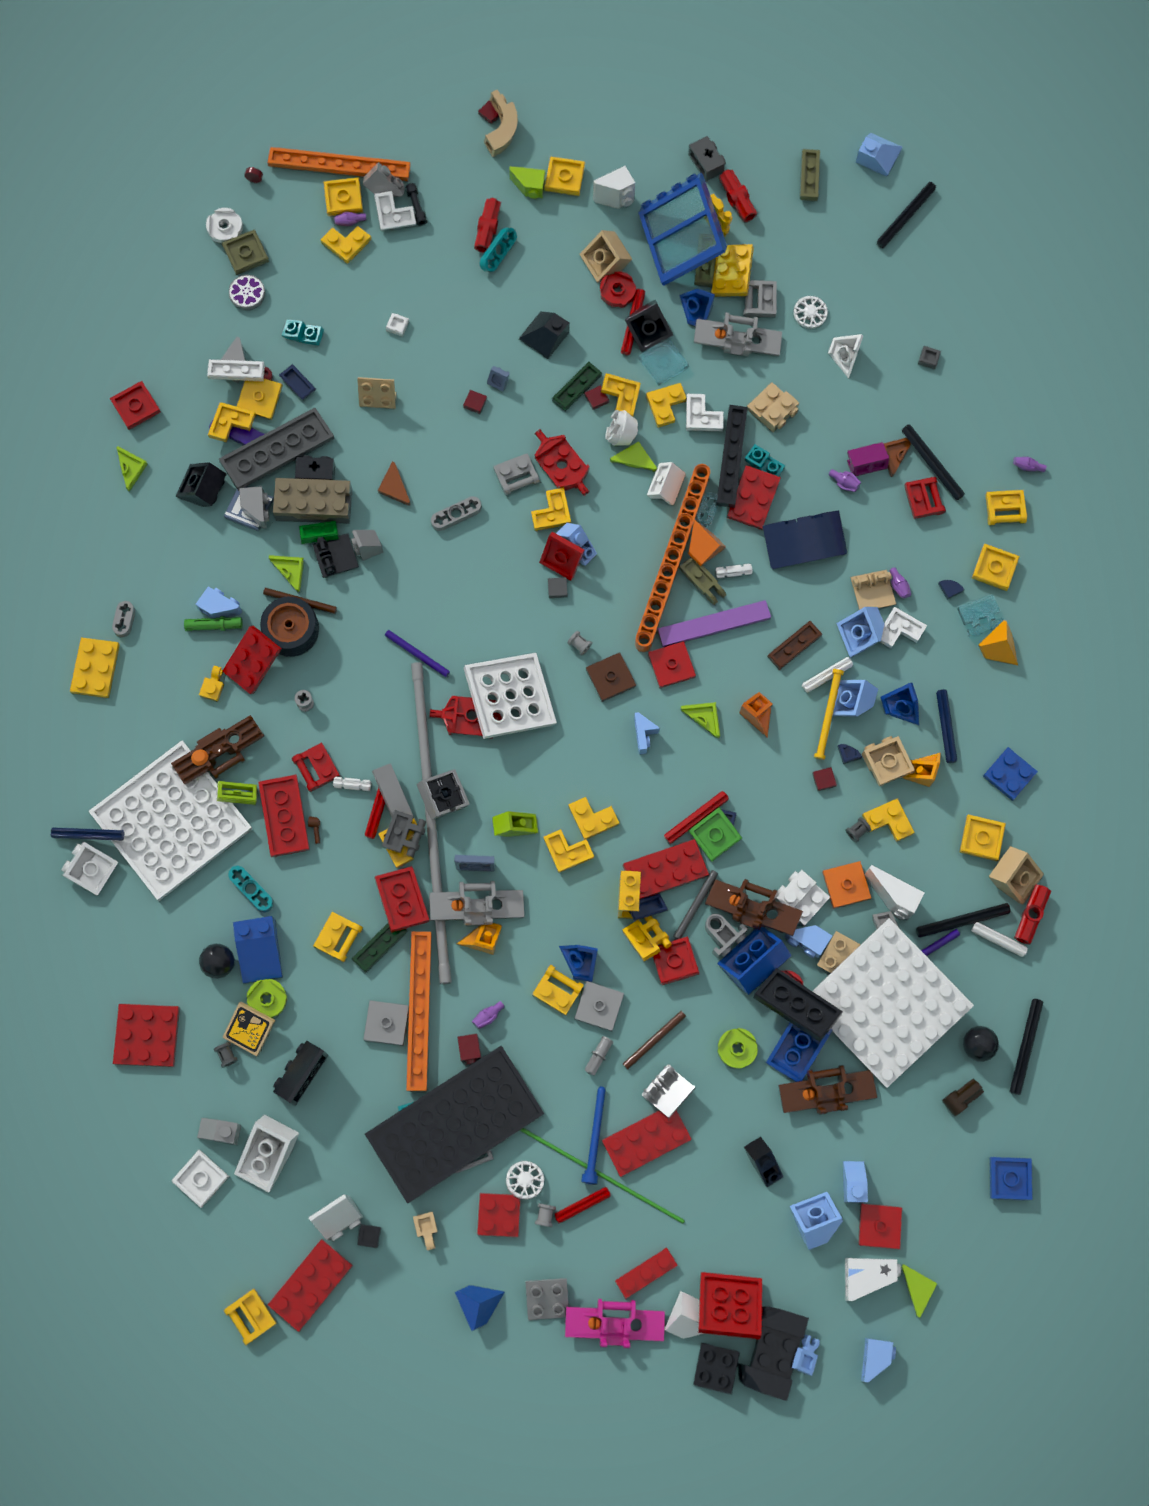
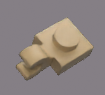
M429 1212L414 1216L413 1220L417 1237L424 1236L427 1250L436 1249L432 1234L438 1233L434 1213Z

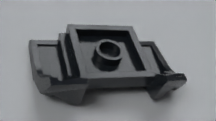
M763 1306L761 1339L756 1341L750 1366L738 1363L739 1381L750 1389L787 1401L793 1381L791 1380L793 1361L801 1338L804 1339L809 1318L782 1309Z

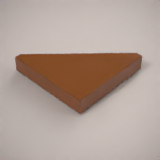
M907 437L883 443L889 456L888 471L891 477L894 476L911 445Z
M392 461L378 489V493L409 506L410 500L396 464Z

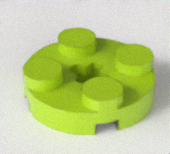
M273 979L256 981L247 992V1005L274 1018L282 1013L288 997L284 987L279 982ZM269 994H271L270 999L272 1001L270 1003L267 1002L263 1004L262 1002L264 1001V999L262 998V996H268Z
M742 1028L726 1031L718 1042V1055L722 1062L731 1068L742 1069L749 1066L755 1060L758 1053L755 1037L749 1031ZM740 1043L743 1052H737L736 1054L733 1052L734 1048L732 1046L733 1044L738 1045Z

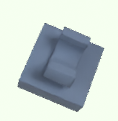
M493 366L490 370L487 384L504 391L510 372Z

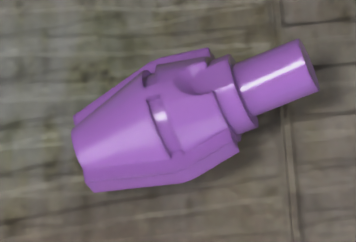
M344 212L334 217L335 225L346 227L355 225L359 221H366L365 213Z
M1014 457L1013 464L1023 471L1032 472L1037 470L1045 472L1047 467L1031 457Z
M833 469L829 472V476L836 479L837 485L843 490L856 492L861 484L851 472L844 471L839 473Z
M896 567L890 569L893 589L901 598L910 597L911 591L907 580L898 573Z
M499 1001L494 1006L481 1010L472 1023L479 1029L492 1023L497 1018L498 1012L505 1007L504 1004Z

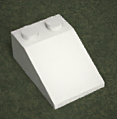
M871 865L864 874L866 880L887 908L894 913L893 915L896 918L908 920L915 913L924 892Z
M263 1115L253 1126L234 1174L270 1192L294 1148L299 1132Z
M345 1194L309 1217L312 1224L326 1240L332 1239L333 1241L344 1235L342 1231L349 1227L351 1230L361 1224L360 1219L363 1218L351 1196Z

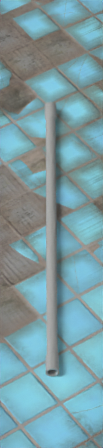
M420 662L411 664L414 682L422 780L432 777L423 686V665ZM425 806L433 893L442 892L436 819L431 820ZM435 920L439 957L440 984L452 983L448 959L445 920Z

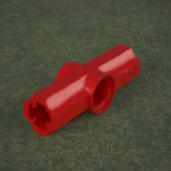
M728 169L719 175V180L727 192L729 204L736 208L743 222L751 221L757 216V212L749 199V193L745 185H741L733 170Z
M490 197L486 199L483 214L478 220V233L474 249L480 253L486 252L492 243L493 235H496L501 202L496 198Z
M1034 885L1014 939L1018 942L1031 944L1051 894V890L1047 887ZM1029 910H1033L1036 913V919L1029 916Z

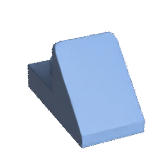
M637 712L634 714L638 751L639 754H647V748L650 747V739L646 735L658 734L660 728Z

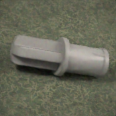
M602 1036L595 1051H592L593 1055L585 1067V1071L588 1074L594 1076L602 1061L606 1060L605 1056L614 1043L611 1039Z

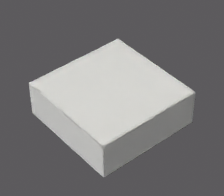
M392 313L387 323L386 331L403 337L409 324V318Z

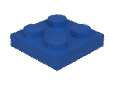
M1007 747L983 777L1013 801L1038 771Z
M989 1157L990 1199L1032 1200V1159Z

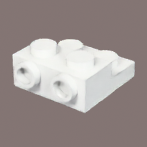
M85 842L81 845L77 844L72 851V854L75 856L71 862L67 860L61 869L64 872L62 876L98 896L118 862Z
M801 870L799 873L795 871L789 877L790 883L787 887L782 885L779 888L778 897L775 901L802 910L803 914L799 923L805 926L828 901L830 896L819 888L810 876Z

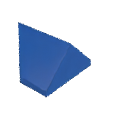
M695 289L679 295L687 324L696 326L697 319L708 320L715 294Z
M908 683L880 697L886 715L919 725L918 698L913 683Z
M582 945L559 946L573 975V979L592 982L598 948Z
M469 1285L455 1292L471 1331L488 1323L505 1293L504 1291Z

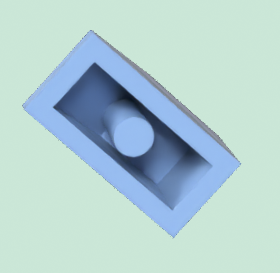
M843 1161L844 1203L868 1202L864 1161Z
M865 1338L861 1381L870 1382L891 1365L892 1359L894 1360L896 1356V1347H893V1342Z

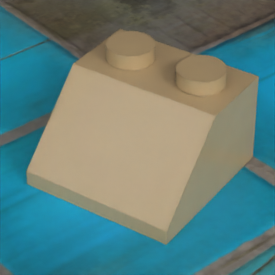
M602 230L580 253L581 258L597 282H601L608 274L622 271L632 261L631 256L615 231Z
M1010 846L989 875V878L998 889L1023 905L1033 891L1034 885L1038 884L1044 874L1027 852Z

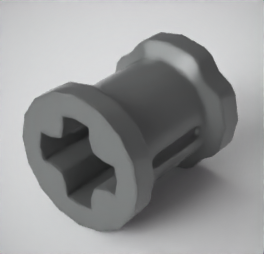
M860 817L856 824L851 828L848 827L845 831L857 843L863 834L871 831V827L866 820Z
M230 1042L214 1048V1052L218 1054L221 1060L222 1068L238 1061L230 1048Z

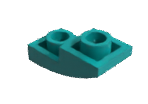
M287 319L282 336L293 341L319 346L324 329L322 326L305 325L303 321Z
M754 444L745 457V460L753 468L778 477L785 469L784 464L770 457L768 451Z

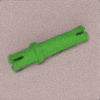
M220 616V618L184 619L185 631L215 629L226 631V629L243 628L242 617L229 618Z

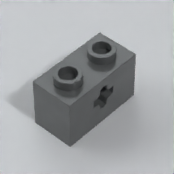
M708 136L689 144L688 155L698 171L702 172L705 182L724 172L725 158L718 153L716 144Z

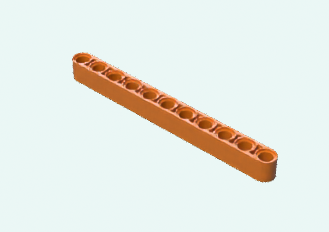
M698 464L694 468L642 617L635 641V647L640 652H647L651 649L693 528L694 519H696L709 482L710 468L705 464ZM698 473H703V474H705L706 476H705V477H699L697 474H698ZM697 489L700 493L695 494L691 490ZM691 505L695 509L688 510L686 506ZM687 522L689 525L684 527L680 523ZM676 538H680L683 540V542L677 543L674 540ZM675 555L677 559L671 560L668 556ZM668 571L672 575L667 577L663 575V572ZM663 588L666 590V592L659 593L657 589ZM658 605L660 609L653 610L651 606ZM652 622L654 623V626L647 627L645 623ZM644 638L647 639L649 643L641 644L639 640Z

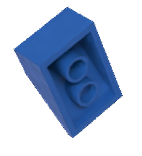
M273 916L233 922L243 984L264 979L283 978L276 920Z
M789 1023L766 1063L796 1082L802 1081L833 1029H830L819 1042L792 1023Z

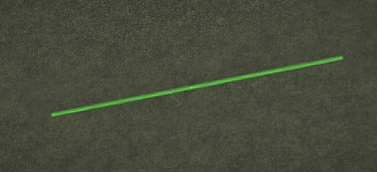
M524 1128L520 1130L587 1169L588 1165L530 1131ZM595 1169L598 1176L680 1223L685 1222L684 1219Z

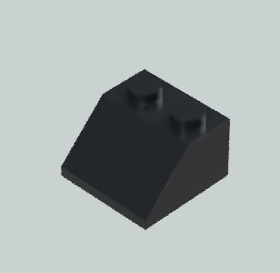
M210 462L190 464L176 497L202 507L212 506L217 500L220 488L224 485L226 473Z

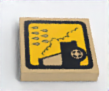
M239 1002L222 1038L258 1056L275 1020L247 1004Z

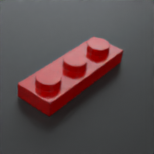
M665 1248L616 1279L615 1282L626 1299L678 1265L669 1250Z

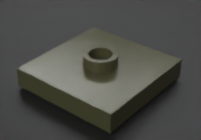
M255 229L222 242L236 275L269 262Z

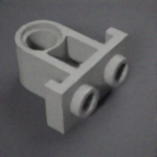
M720 914L710 915L705 923L706 932L721 948L719 950L716 947L712 952L717 958L721 955L725 957L732 950L731 946L735 942L739 944L747 937L745 933L748 929L743 924L739 926V932H737ZM710 922H719L720 928L716 930L711 928Z

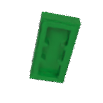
M336 521L299 526L301 544L317 542L319 537H324L327 541L339 539Z

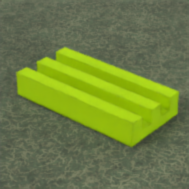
M218 781L217 801L256 804L257 785ZM222 788L237 789V790H234V791H231V790H222ZM241 790H248L252 792H241Z

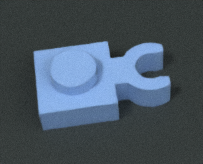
M804 1335V1339L802 1338L803 1348H797L792 1368L812 1376L818 1355L814 1354V1350L818 1348L819 1340L812 1338L810 1344L811 1336Z

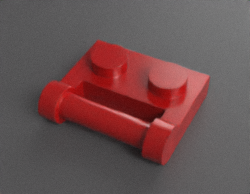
M936 477L905 483L904 487L914 519L941 515L946 512L936 485L938 484ZM925 486L930 487L935 507L931 508Z
M322 742L291 758L293 763L297 764L304 777L309 792L333 781L334 777H340ZM309 758L319 780H313L304 760Z

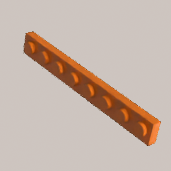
M270 147L267 162L269 167L362 177L379 162L382 166H386L395 178H399L401 181H409L411 163L406 161Z
M411 931L406 1091H427L431 932Z

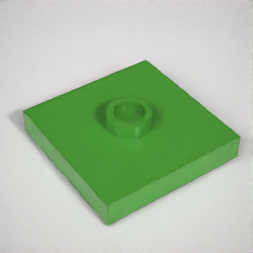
M720 807L688 830L711 862L743 839Z

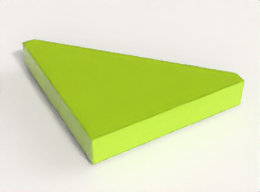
M639 441L610 458L611 463L616 462L629 467L649 469L653 472L657 470V467Z
M117 446L116 449L126 489L130 492L148 463Z
M269 555V560L291 586L300 593L304 559Z
M716 702L680 707L683 713L716 738H720Z
M902 1264L901 1268L916 1316L920 1318L937 1283Z

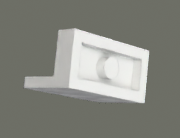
M673 462L659 463L647 496L651 499L662 498L669 505H674L686 473Z

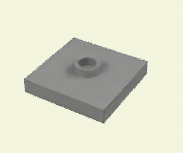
M586 981L574 1019L612 1031L624 993Z
M369 1001L363 1040L403 1046L409 1006Z

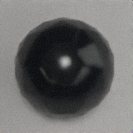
M215 943L208 945L199 956L200 969L210 978H223L231 973L234 967L235 958L233 952L223 944Z
M973 1027L964 1036V1051L975 1061L984 1062L991 1060L999 1049L998 1037L988 1027Z

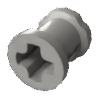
M576 631L567 642L568 645H572L580 651V655H584L592 645V642L583 638L579 631Z
M300 690L296 693L295 702L301 711H309L313 708L314 701L308 691Z
M539 1203L538 1207L540 1209L535 1224L553 1227L551 1221L556 1207Z

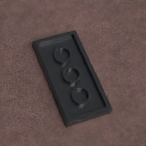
M777 968L753 997L819 1042L843 1013L842 1010Z

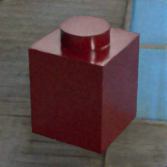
M477 1033L457 1037L462 1063L466 1062V1065H472L481 1059Z

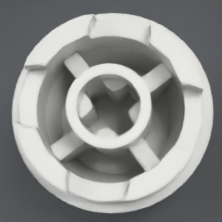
M615 410L611 416L613 420L610 427L606 429L605 439L613 446L630 445L637 436L638 421L625 410Z

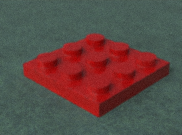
M119 1004L113 1064L174 1067L180 1007Z
M701 1272L698 1333L761 1339L762 1278Z

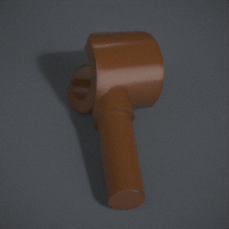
M310 816L308 818V827H314L315 844H319L320 820L317 817Z

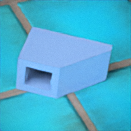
M566 523L556 533L585 550L580 561L582 565L586 566L597 555L581 525Z
M209 586L195 604L200 612L210 618H220V616L231 617L242 613L239 606L240 603L232 597L228 599L221 590L217 588L212 589Z
M814 925L796 929L793 936L786 934L785 938L788 939L787 942L796 948L799 946L804 949V953L807 956L819 958L832 935Z

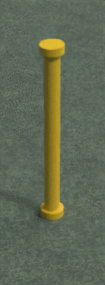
M833 669L832 671L834 675L817 753H814V758L825 760L826 757L824 753L841 676L844 675V671L840 669Z

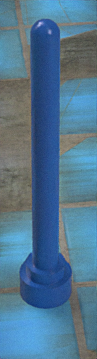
M603 1086L599 1087L597 1091L588 1166L585 1173L582 1174L581 1180L582 1183L597 1185L598 1182L595 1167L606 1091Z

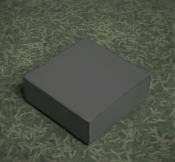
M923 346L918 364L935 369L941 351Z
M566 577L548 578L549 598L568 596Z

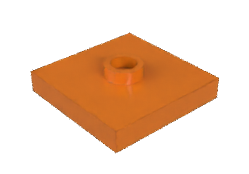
M860 861L822 871L833 909L871 899Z

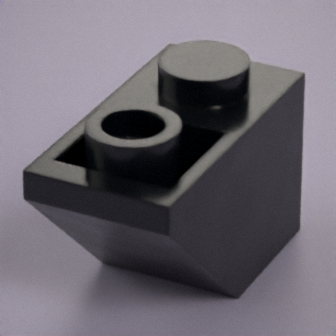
M761 1136L744 1146L750 1162L766 1187L784 1177L772 1150Z

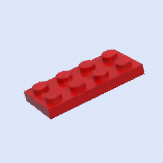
M297 775L259 781L270 856L277 857L310 850Z
M695 839L623 863L622 865L624 871L641 872L639 900L709 875Z
M659 1110L603 1139L602 1143L619 1176L622 1177L692 1139L677 1110L670 1118Z
M321 1239L269 1302L268 1306L300 1332L353 1265Z

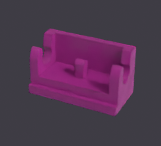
M883 442L847 451L849 458L847 463L851 473L855 476L888 468L889 456Z

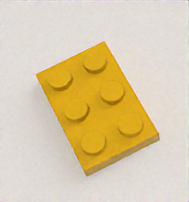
M752 244L727 245L725 253L716 257L711 291L712 294H715L714 297L748 296L754 250Z
M81 637L70 692L72 694L109 698L120 644L118 642Z

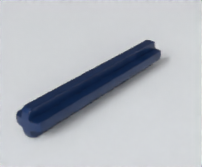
M946 689L938 690L936 695L947 763H955L957 761L948 693Z
M54 827L51 829L52 838L123 841L125 838L123 830Z

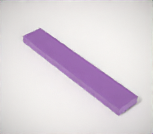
M764 600L658 628L657 631L662 647H666L683 641L687 642L770 620L771 615L767 602Z

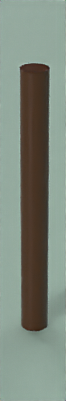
M266 587L263 591V595L277 599L288 596L297 597L314 609L333 614L337 612L336 606Z
M682 1011L675 1015L623 1063V1066L628 1070L679 1024L686 1015Z

